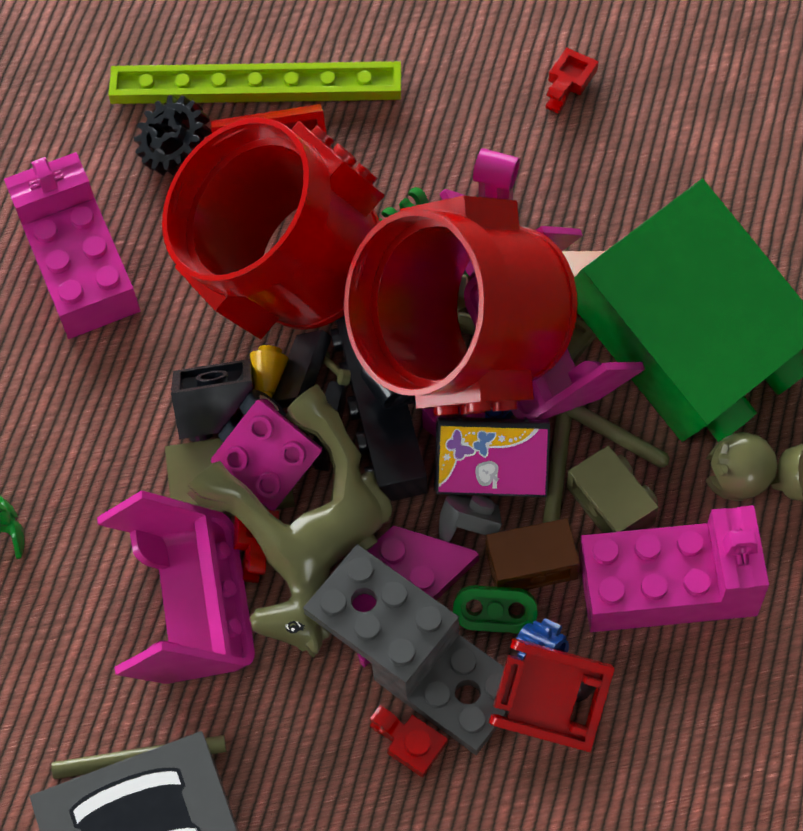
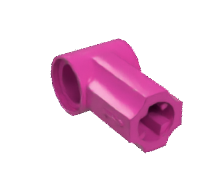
M481 148L473 171V181L479 182V197L513 200V186L519 171L520 158Z

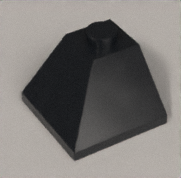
M250 359L173 371L171 397L179 439L189 438L190 441L198 442L213 437V434L221 432L253 389Z

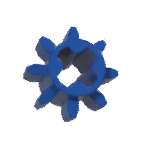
M544 618L542 623L535 620L533 624H526L516 638L567 653L569 651V643L566 640V636L560 633L562 626ZM517 651L518 657L524 658L525 653Z

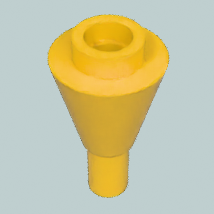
M262 345L258 347V350L250 352L254 389L267 394L271 398L275 394L289 360L286 355L282 354V349L279 347Z

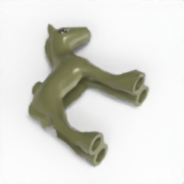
M318 384L309 388L290 404L285 418L302 432L316 436L328 452L334 469L331 502L302 514L291 525L284 524L270 514L251 490L233 476L220 461L211 464L189 483L188 487L190 490L187 493L199 506L226 510L235 515L251 531L264 552L268 563L282 576L289 586L291 597L288 601L257 608L249 617L252 631L296 646L301 651L307 650L312 657L318 654L323 644L322 641L325 638H329L330 632L305 615L303 607L329 578L331 568L345 558L356 544L368 551L378 542L373 534L382 527L383 523L389 522L393 510L391 500L378 487L375 472L366 471L360 474L359 463L361 453L347 435L339 413L327 402V398Z

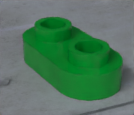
M471 585L463 588L456 595L453 603V613L459 616V625L468 630L519 633L526 624H533V621L537 620L538 606L534 596L521 588ZM470 600H478L483 607L478 612H471L466 604ZM512 603H521L525 608L524 612L520 615L512 614L509 611V606Z

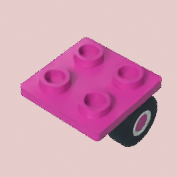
M252 389L239 406L244 414L242 419L232 416L221 432L218 433L223 444L212 456L211 462L220 461L233 476L251 490L263 505L274 511L320 455L322 447L287 420L284 409L274 399L259 390Z

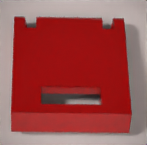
M513 638L510 648L524 652L525 655L524 658L512 655L507 656L493 706L508 711L507 717L500 714H491L489 724L591 753L615 668L607 663ZM581 681L586 685L596 687L585 725L570 721Z

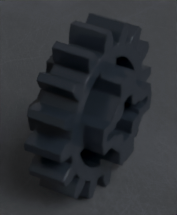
M172 95L168 96L165 105L160 101H156V110L153 113L148 110L144 112L148 118L147 121L137 124V127L142 130V134L134 137V141L140 145L135 152L142 158L141 162L145 166L162 176L167 171L175 176L191 151L203 141L205 136L212 134L211 129L206 126L210 118L203 112L204 109L195 101H190L183 95L178 100Z

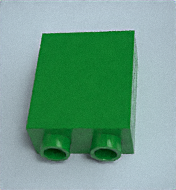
M703 178L582 268L574 277L577 290V313L617 362L643 363L645 370L631 378V380L681 442H684L706 427L719 443L723 438L733 434L758 413L746 399L745 395L759 383L765 380L778 396L803 377V300Z

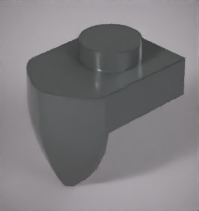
M450 494L445 499L440 512V540L450 542L457 527L483 535L499 532L502 526L499 505L489 498L480 495L470 497Z

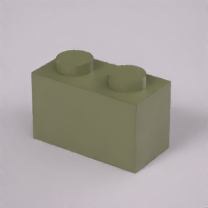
M609 445L568 470L567 489L602 533L648 529L655 524L658 512V500L648 486L640 485L633 476V469L628 460L621 454L617 456Z

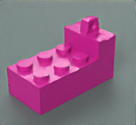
M77 152L50 162L47 161L46 157L31 162L33 168L4 178L68 339L141 312L134 288L96 203L90 182Z
M754 505L711 509L708 523L581 535L579 560L590 632L758 616L769 587Z

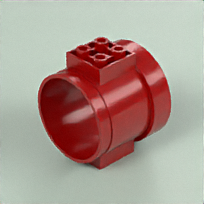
M247 118L232 122L214 131L191 151L179 167L167 192L163 208V238L166 249L176 264L175 268L214 311L260 340L276 322L288 328L308 330L328 325L344 315V293L349 267L365 236L380 222L374 208L385 196L373 185L378 179L361 163L356 168L353 167L357 161L352 154L339 143L332 148L331 145L335 141L317 125L311 131L300 121L290 130L284 124L272 119ZM297 209L284 235L264 255L267 244L277 227L290 213Z
M465 195L402 208L400 212L392 214L379 222L365 236L352 259L344 293L346 329L353 351L362 367L384 388L401 395L415 396L416 409L433 408L434 416L459 414L458 407H460L461 415L485 413V411H491V404L493 411L517 410V401L534 400L532 381L550 371L565 353L575 329L578 307L576 284L566 257L560 248L546 235L532 228L519 226L517 200ZM471 260L478 284L479 309L474 336L469 348H467L459 327L457 300L463 273Z

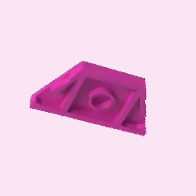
M394 525L368 550L370 554L435 600L441 597L479 561V554L473 549ZM362 594L354 599L352 606L357 611L367 612L375 607L376 600L373 596ZM357 653L360 664L365 668L370 662Z

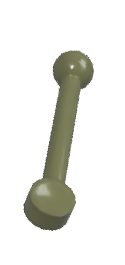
M327 351L322 364H325L337 375V383L339 385L347 386L351 378L350 370L341 369L330 359V353Z

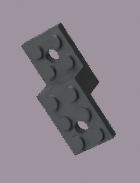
M356 544L303 607L305 615L372 663L374 681L473 754L477 755L498 728L489 724L490 715L500 714L507 717L508 711L493 706L504 666L459 635V616L358 544ZM362 594L373 596L376 600L375 607L367 612L357 611L352 606V603L357 596ZM471 685L479 691L480 697L472 704H463L456 698V691L462 686Z

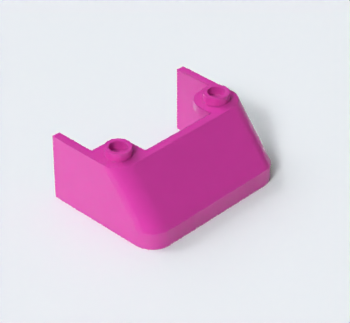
M540 226L536 229L550 238L561 251L583 236L581 230L577 228ZM474 276L465 287L464 302L476 328L479 292L477 278ZM566 349L561 359L550 371L532 381L534 400L517 401L518 409L512 410L517 419H523L524 417L528 419H546L600 400L645 370L642 362H606L601 364L598 361H584L575 367L568 349Z
M142 490L97 517L98 525L130 533L132 551L135 557L144 565L159 569L168 641H159L151 645L147 650L115 666L116 675L170 684L235 672L252 663L255 656V648L240 551L233 549L234 524L229 517L216 510Z

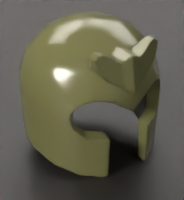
M749 432L733 433L715 445L706 457L707 460H711L710 464L715 476H709L705 481L714 493L724 499L743 501L754 498L766 491L775 480L778 468L775 452L766 440L756 434Z

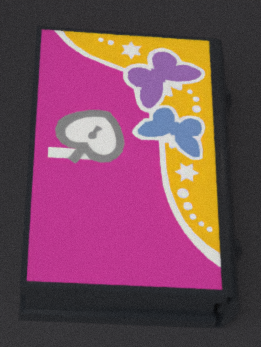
M462 415L458 417L437 416L434 491H436V494L547 497L549 420L528 419L527 417L514 419L462 417Z

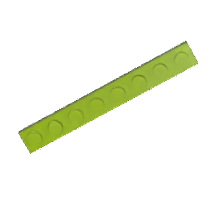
M401 61L111 66L108 96L111 104H154L156 101L166 103L170 95L177 100L183 95L196 103L401 100Z

